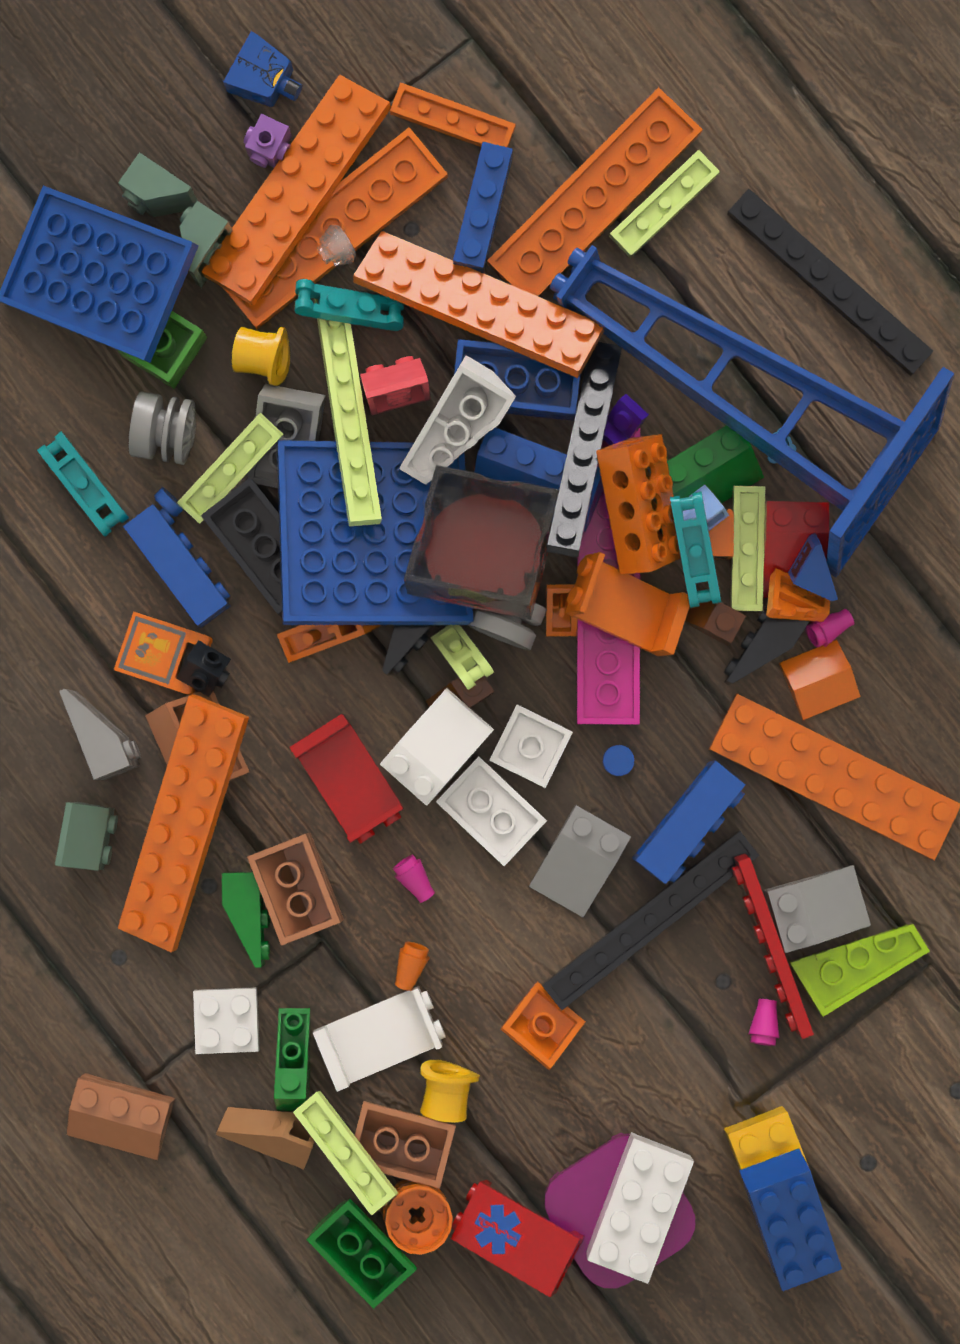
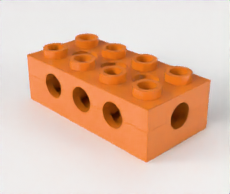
M662 434L633 437L597 450L596 453L620 574L653 572L680 559V550L670 497H674L672 490L673 481L669 475L666 459L667 449L663 443ZM648 466L650 467L651 474L649 473V471H648V469H647Z

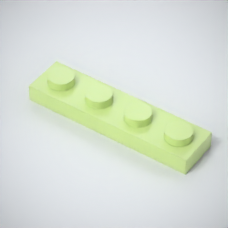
M698 150L610 233L609 237L629 258H632L719 175L720 171Z
M262 413L258 414L177 503L200 524L204 520L201 515L228 495L284 434Z
M733 486L734 556L731 558L730 607L737 611H763L765 486Z
M321 1091L316 1092L293 1112L371 1215L375 1214L399 1194Z

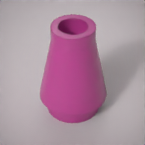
M843 609L829 614L823 622L810 621V624L805 628L806 634L815 647H826L847 628L854 625V619L847 609Z
M413 854L404 858L393 867L396 873L394 877L417 898L419 903L428 900L435 894L421 860L416 859Z
M758 999V1006L748 1035H751L750 1043L776 1046V1039H780L777 1001Z

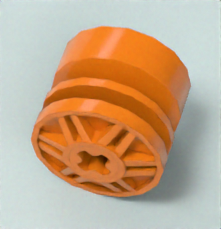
M401 1180L394 1186L399 1194L384 1205L382 1210L388 1236L398 1248L409 1254L422 1255L435 1251L445 1243L451 1232L453 1217L449 1203L439 1188L409 1180ZM421 1206L422 1216L419 1218L415 1215L411 1218L409 1210L412 1207L417 1210Z

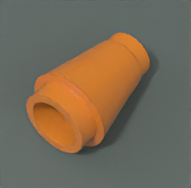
M407 941L404 947L400 948L395 982L396 987L407 991L413 990L414 985L430 959L427 956L429 952L427 947Z

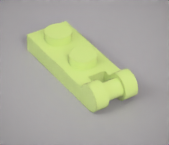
M448 625L430 637L468 690L476 685L475 681L484 675L487 678L494 673L490 664L460 625Z

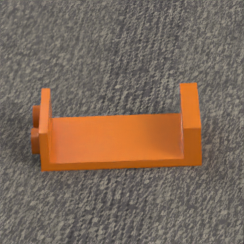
M601 552L585 555L577 567L578 577L575 586L567 596L568 606L565 613L656 656L674 655L690 607L688 594L684 592L669 594L629 574H620L619 569L603 562L605 554Z

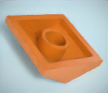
M837 640L832 641L826 647H817L779 663L802 720L861 697L851 665Z
M537 981L512 1011L501 1027V1030L550 1070L586 1021L568 1006L561 1011L548 992Z

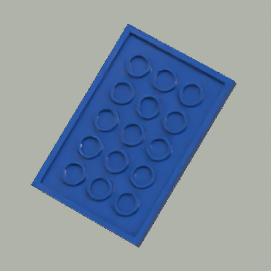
M43 185L0 289V302L150 363L194 259L198 245Z

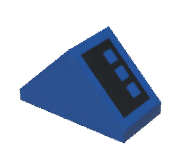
M816 533L808 536L788 574L794 585L830 601L838 600L822 545Z

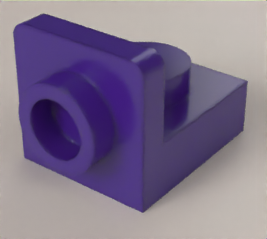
M625 394L618 400L608 415L603 440L609 445H613L633 438L649 414Z

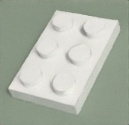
M479 756L436 801L503 866L515 856L547 821Z

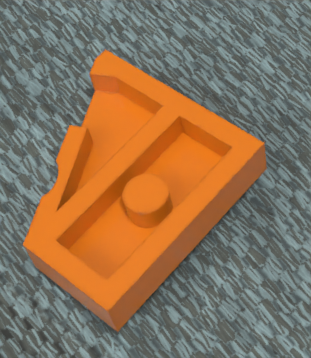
M777 568L770 576L767 617L823 622L830 613V600L794 585L788 573Z

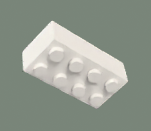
M631 1132L586 1250L587 1260L648 1284L694 1161L692 1157Z

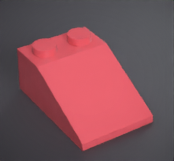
M413 356L403 357L395 361L396 365L385 368L383 364L374 365L366 368V373L360 374L371 415L431 399L428 378L420 358L413 359Z

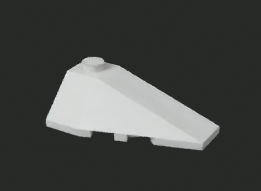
M466 355L399 469L426 485L452 464L462 453L475 445L485 434L498 426L516 396L492 370Z

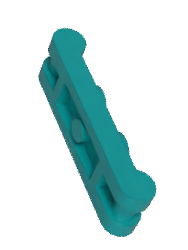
M300 279L296 282L295 293L298 295V299L295 301L294 312L298 315L391 331H399L404 326V317L401 315L404 304L383 295L314 284L313 281L308 279ZM310 298L318 299V302L313 303ZM380 311H389V315L380 314Z
M61 431L54 436L56 440L48 446L44 444L37 451L98 530L106 537L112 532L111 528L119 522L124 523L129 519V516ZM64 449L68 455L58 462L55 455ZM105 506H108L112 512L103 519L98 512Z
M702 491L692 493L691 497L680 498V496L670 497L690 608L698 607L700 603L712 601V604L720 603L722 601ZM695 509L696 518L684 520L683 511ZM708 581L709 589L697 591L696 583Z

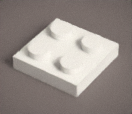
M516 705L489 761L546 788L573 732L526 708Z
M257 987L193 991L195 1054L258 1052L260 1050Z

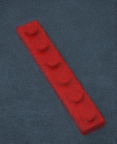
M745 853L733 857L736 864L735 867H732L734 878L738 885L743 884L747 896L742 897L747 913L749 915L754 914L757 925L753 926L755 936L759 944H765L768 953L763 956L770 974L775 972L778 984L774 985L780 1003L786 1002L789 1013L784 1014L791 1032L796 1031L801 1039L812 1036L814 1033L752 861Z

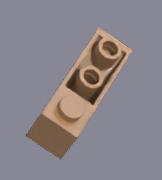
M228 1107L216 1132L217 1136L303 1170L315 1144L314 1139L292 1112Z

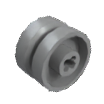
M520 594L502 603L483 605L493 610V613L482 609L473 610L474 622L470 623L469 627L489 637L528 651L532 648L536 634L531 629L521 625V622L532 626L541 625L547 611L543 606Z

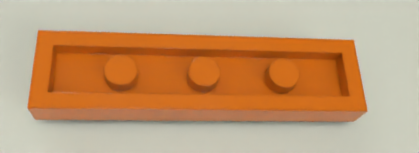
M401 82L390 109V115L479 147L482 146V142L509 147L516 128L515 123Z

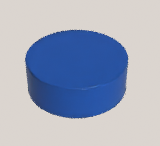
M164 487L154 495L155 500L173 517H177L184 510L177 503L178 500Z
M612 746L603 755V767L610 775H626L634 766V755L626 746Z

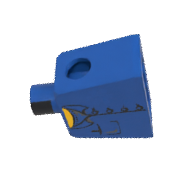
M252 31L223 81L228 93L269 107L275 105L280 94L292 101H296L302 90V84L290 78L293 72L291 61Z

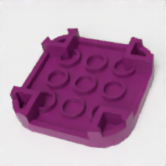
M619 1133L612 1136V1139L560 1173L558 1171L549 1179L550 1181L545 1191L544 1204L549 1220L568 1232L575 1230L585 1236L574 1259L584 1275L593 1284L602 1288H619L635 1280L588 1261L586 1250L630 1134ZM683 1192L655 1266L681 1250L691 1240L695 1231V1214Z

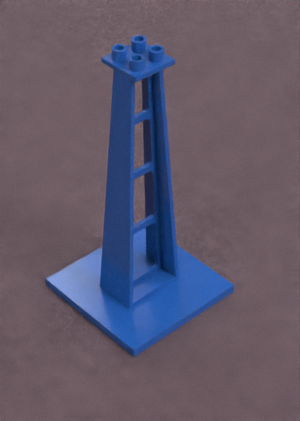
M591 245L587 252L578 247L575 248L567 262L572 266L570 277L567 278L563 274L558 273L550 284V289L555 292L553 299L558 302L559 306L586 316L600 325L606 337L843 512L829 531L827 565L830 574L837 578L940 429L954 373L942 367L904 422L602 263L595 246ZM595 283H603L650 310V313L636 332H630L586 300L587 293ZM659 318H667L723 350L722 355L704 380H696L645 342V337ZM740 358L803 394L802 399L778 433H770L713 392L712 386L731 359ZM814 401L828 406L887 440L880 454L853 490L843 486L786 444V438L809 405Z

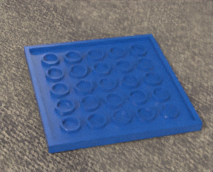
M278 440L282 625H469L474 622L473 605L456 600L442 591L432 579L425 561V543L432 524L449 506L467 498L464 453L425 485L399 469L414 443L370 442L382 520L380 524L349 527L336 441Z

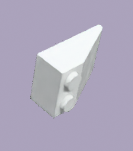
M446 688L401 738L380 765L427 806L494 729Z

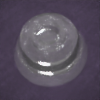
M330 225L319 239L321 246L317 248V251L325 264L331 262L334 266L353 263L356 252L349 238L339 225Z

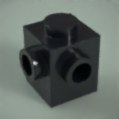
M198 640L187 656L176 679L210 697L215 687L222 689L227 681L230 672L226 671V668L231 658Z

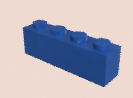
M482 142L453 264L469 267L484 274L512 163V148Z
M152 504L123 527L195 624L203 628L231 607L226 600L230 597V594L220 581L214 584L208 576L212 570L204 559L200 557L196 560L190 552V549L194 546L183 532L178 535L171 525L175 523L172 516L165 509L159 510Z

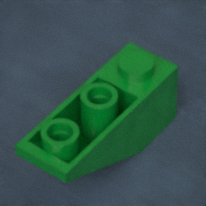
M253 871L221 873L222 906L254 967H263L265 960L270 959L269 941H264V928H269V913L267 909H263V897Z
M279 1008L274 1102L277 1111H295L309 1099L310 1008Z

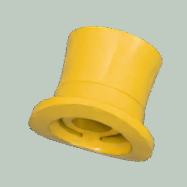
M243 326L240 327L232 350L233 371L235 373H251L265 376L272 386L282 384L287 377L290 366V346L286 328L280 327L277 333H266Z
M428 1060L422 1063L420 1074L426 1078V1089L420 1113L427 1118L441 1122L455 1123L465 1121L467 1119V1101L471 1083L479 1081L480 1075L447 1061Z

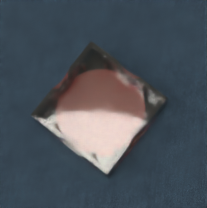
M436 465L425 502L423 524L415 538L404 577L407 594L531 620L548 552H546L559 489L519 481H499L478 473Z

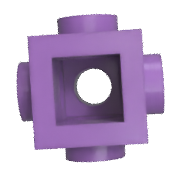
M260 114L255 127L250 126L244 137V144H246L245 148L248 156H250V161L263 168H266L267 165L274 168L279 160L283 161L286 150L291 146L288 143L292 135L289 126L264 114Z

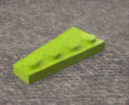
M908 924L789 961V964L818 1012L824 1017L927 954L930 950L914 924Z

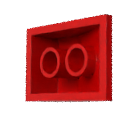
M765 502L763 598H768L771 574L776 568L785 573L789 572L809 535L816 533L827 561L829 502Z

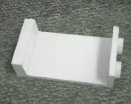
M417 986L412 991H405L314 1030V1038L337 1092L349 1087L350 1083L433 1048H436V1050L442 1048L443 1043L441 1039L446 1038L440 1021H433L429 1010L433 1009L434 1006L427 991L421 992L420 987Z

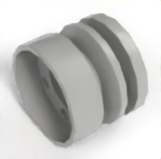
M139 392L135 400L129 431V454L131 457L152 460L158 447H161L163 462H169L174 452L175 463L184 465L193 446L196 432L194 400H183L180 408L178 397H172L167 410H164L163 398L160 394Z

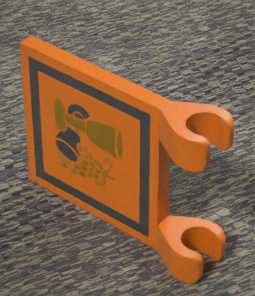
M133 611L114 670L191 695L196 690L176 679L188 643L196 645L198 640L211 647L213 639L205 634Z

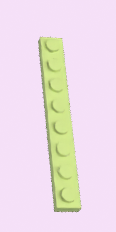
M317 318L349 527L380 524L382 517L351 324Z

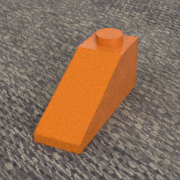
M298 625L278 633L277 637L287 661L290 663L365 635L381 625Z

